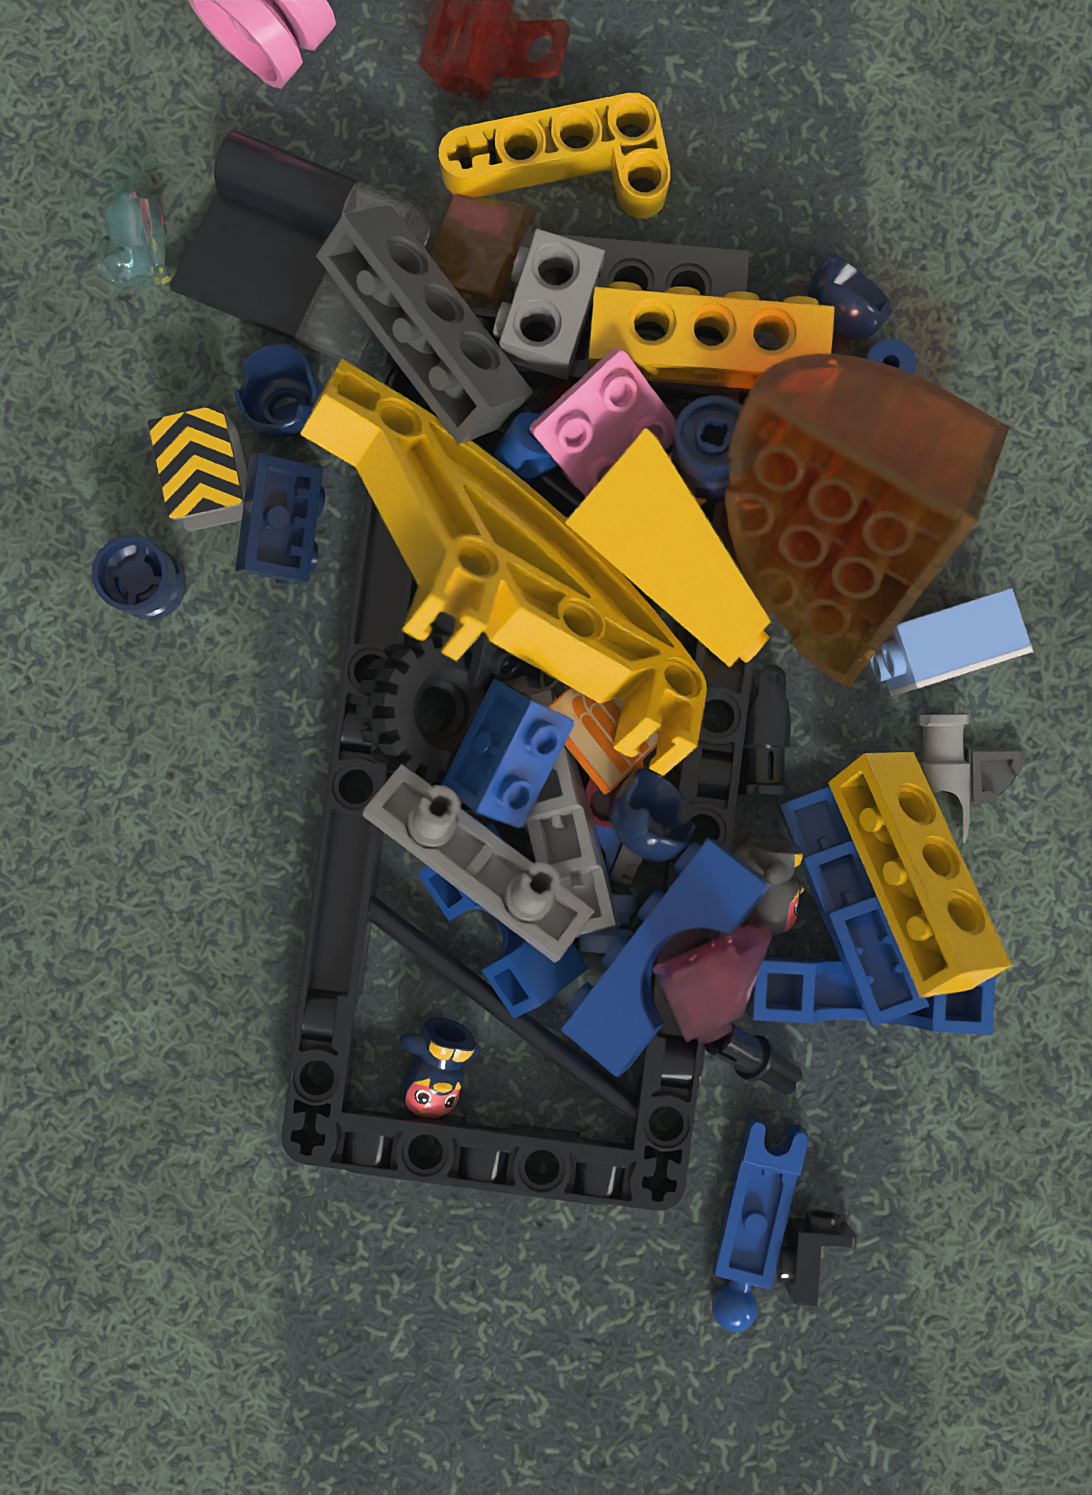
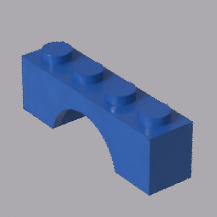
M707 839L703 846L694 841L685 850L673 868L674 871L680 874L666 893L661 889H657L648 898L637 914V917L643 921V924L630 940L622 935L612 945L601 961V964L607 968L606 972L594 987L589 982H586L575 993L565 1008L572 1016L561 1030L616 1077L630 1068L664 1024L655 1006L651 990L653 966L663 946L672 937L690 928H710L725 933L736 931L773 884L716 839Z
M747 953L744 1011L753 1020L808 1024L825 1020L868 1021L840 959ZM995 976L971 990L926 997L929 1004L928 1007L885 1023L917 1027L933 1032L993 1035Z

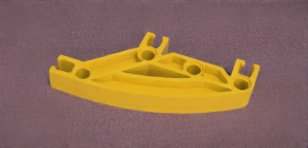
M341 359L318 397L300 435L356 467L419 587L402 630L419 640H425L432 628L429 624L442 611L455 618L453 634L444 644L442 653L456 661L484 630L489 641L594 701L602 703L622 699L623 705L613 748L626 756L634 757L639 753L640 744L656 731L658 734L656 756L650 760L649 768L662 776L697 747L707 693V684L702 671L681 642L630 581L604 556L565 523L567 518L521 478L471 440L458 445L439 418Z

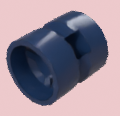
M714 395L696 399L683 409L676 421L671 462L692 496L712 500L726 496L738 487L745 475L748 457L753 446L754 427L750 415L741 404L728 397Z
M123 535L109 541L98 551L92 565V581L97 594L108 605L142 620H158L170 615L181 605L186 593V575L182 565L169 552L140 536Z

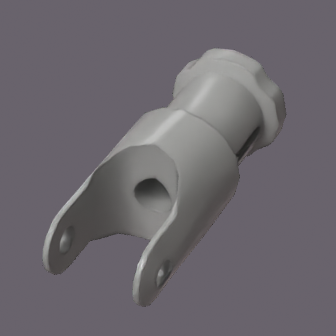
M970 714L916 715V724L921 725L923 730V758L919 762L932 793L944 790L954 793L959 798L962 805V843H966L970 824V763L964 761L963 729L965 725L970 723Z

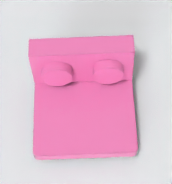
M616 347L530 426V431L561 467L562 470L560 472L586 498L645 428L655 435L664 451L674 443L676 419L626 352Z

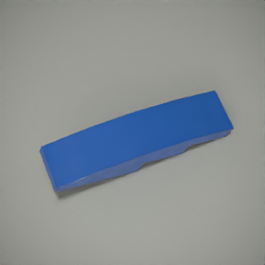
M830 786L778 805L777 807L790 841L797 843L803 851V859L800 866L870 1025L875 1027L928 1007L929 1004L926 997L920 998Z

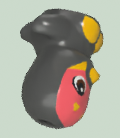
M751 838L744 845L736 848L733 853L773 884L746 919L757 931L763 934L778 935L789 931L795 924L798 916L799 895L804 891V886L794 875V871L803 859V851L793 841L774 838Z

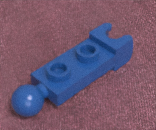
M749 1113L746 1117L738 1151L740 1155L737 1159L712 1266L714 1276L729 1279V1283L720 1288L715 1294L712 1301V1313L716 1322L730 1332H742L753 1324L757 1316L758 1304L754 1294L751 1292L752 1285L772 1289L797 1177L801 1175L808 1145L806 1129L801 1125L792 1124L788 1127L786 1132L787 1138L780 1147H765L766 1128L760 1121V1118L752 1113Z

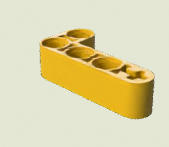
M625 93L459 127L449 131L442 138L439 146V162L444 184L453 195L460 198H475L608 170L612 172L619 205L629 216L637 219L652 217L663 208L667 198L670 182V164L659 113L655 103L640 93ZM625 125H636L644 133L637 137H628L623 135L619 129ZM571 136H581L590 143L582 148H571L563 141ZM517 147H526L534 152L530 158L525 160H516L508 155L512 149ZM496 151L497 164L491 165L490 153L488 152ZM469 158L473 167L462 169L459 160ZM638 178H646L651 180L656 185V188L650 192H639L630 183Z

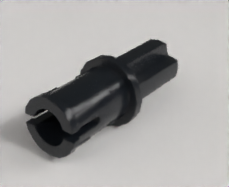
M719 1019L720 1026L716 1022L711 1024L704 1037V1047L709 1054L734 1066L736 1073L744 1080H761L785 1095L796 1091V1083L802 1079L800 1067L774 1052L773 1044L767 1038L759 1035H749L727 1019Z

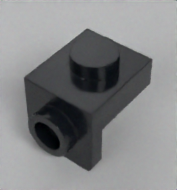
M816 1209L807 1210L805 1219L789 1218L788 1245L781 1246L776 1276L778 1283H785V1289L793 1304L818 1306L822 1246L856 1248L857 1235L847 1222H841V1216L835 1212Z

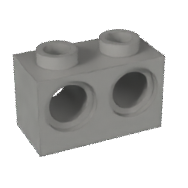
M537 228L530 249L523 246L520 247L511 276V282L518 283V287L512 304L502 302L493 330V337L500 339V348L511 363L568 380L593 304L594 289L599 286L603 273L605 250ZM558 267L566 270L571 275V278L562 285L554 286L544 282L540 276L547 269ZM542 322L549 325L554 332L545 341L533 342L525 338L522 331L531 323Z

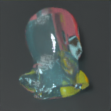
M131 191L120 194L109 203L105 213L107 233L115 251L113 255L107 256L105 261L98 262V272L104 278L113 281L117 287L133 291L158 287L172 280L171 272L165 264L166 251L164 248L166 246V238L160 205L152 197L140 192Z

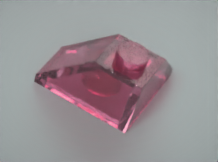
M758 919L738 928L734 932L727 933L652 968L686 1042L698 1038L699 1043L704 1044L721 1038L732 1031L733 1028L730 1022L743 1016L772 938V933L767 923Z

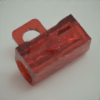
M435 0L418 64L446 92L462 96L463 91L469 92L468 98L482 101L490 96L495 77H555L561 69L571 28L564 19L518 21L512 13L515 0ZM541 36H551L552 47L546 57L538 62H528L527 51L533 41Z

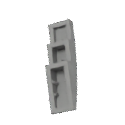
M551 690L529 696L546 707L556 699L554 692ZM564 744L525 822L528 825L536 863H546L552 866L560 876V885L595 910L576 936L580 937L621 925L577 763L573 754Z

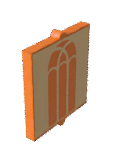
M564 683L565 691L547 707L573 719L574 726L564 744L605 795L611 792L635 768L643 769V760L657 747L658 734L654 731L640 744L639 753L636 756H626L613 748L623 700L615 699L598 703Z

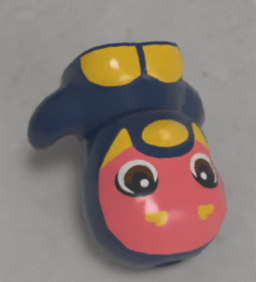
M430 1018L425 1022L419 1034L406 1033L399 1038V1042L404 1049L417 1054L416 1059L408 1068L402 1080L400 1093L405 1106L412 1113L425 1118H440L455 1108L459 1100L464 1078L462 1065L478 1056L480 1046L475 1042L472 1033L464 1025L447 1018Z

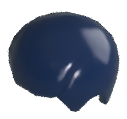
M835 253L827 255L809 282L808 297L816 299L818 305L835 306L833 334L851 340L870 337L878 331L891 315V310L888 308L890 306L889 298L862 273Z
M289 343L265 344L248 354L242 361L244 380L241 388L235 390L239 410L252 430L268 438L297 436L301 433L318 397L323 391L322 384L305 352ZM278 386H287V387H285V388H281V389H278V390L272 392L275 387H278ZM283 398H294L297 400L273 410L275 404Z
M635 768L615 792L608 808L612 828L619 840L629 851L648 861L656 862L679 858L690 846L691 835L694 832L695 825L693 823L682 825L680 822L681 810L685 804L683 794L665 777L650 769Z

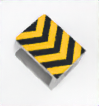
M222 404L147 420L168 516L173 520L183 519L185 529L190 532L242 520L248 472L237 422Z

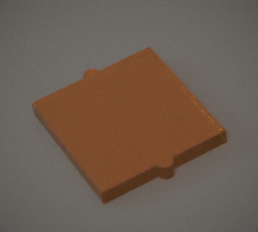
M454 194L440 231L436 232L433 236V242L435 243L430 256L457 292L497 300L511 264L516 259L519 244L533 210L525 204Z

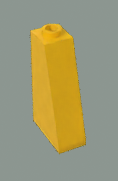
M645 428L565 523L729 667L738 657L747 663L769 639L770 636L763 629L771 621L655 435Z

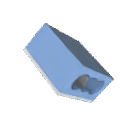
M1011 588L898 624L872 637L875 648L869 649L868 656L874 676L879 682L886 680L890 694L894 696L1033 652L1013 589Z

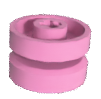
M188 0L202 23L228 52L264 82L280 89L284 87L303 63L299 48L315 51L336 25L333 11L327 0Z

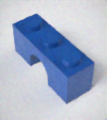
M493 823L486 826L488 830L511 846L506 839L500 836ZM428 865L417 872L448 921L466 910L478 909L491 915L498 923L503 937L501 952L493 962L481 971L513 1019L543 1005L589 969L580 956L574 940L562 957L555 963Z

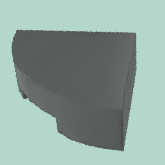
M1026 748L965 749V761L970 763V806L993 801L1012 784L1023 768Z

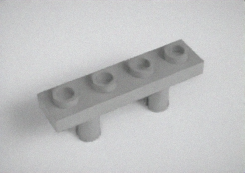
M401 764L365 807L362 816L556 963L595 910L560 885V876L552 866L539 862L533 864L459 808L460 802L453 790L445 786L432 787Z

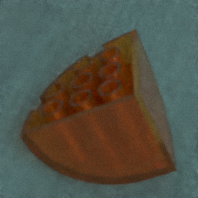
M819 353L800 355L774 364L760 376L752 387L739 414L730 443L728 458H731L729 466V486L726 490V508L729 530L737 559L748 585L767 615L775 614L781 624L792 635L790 643L823 673L848 689L978 521L1010 427L938 385L904 370L860 357Z

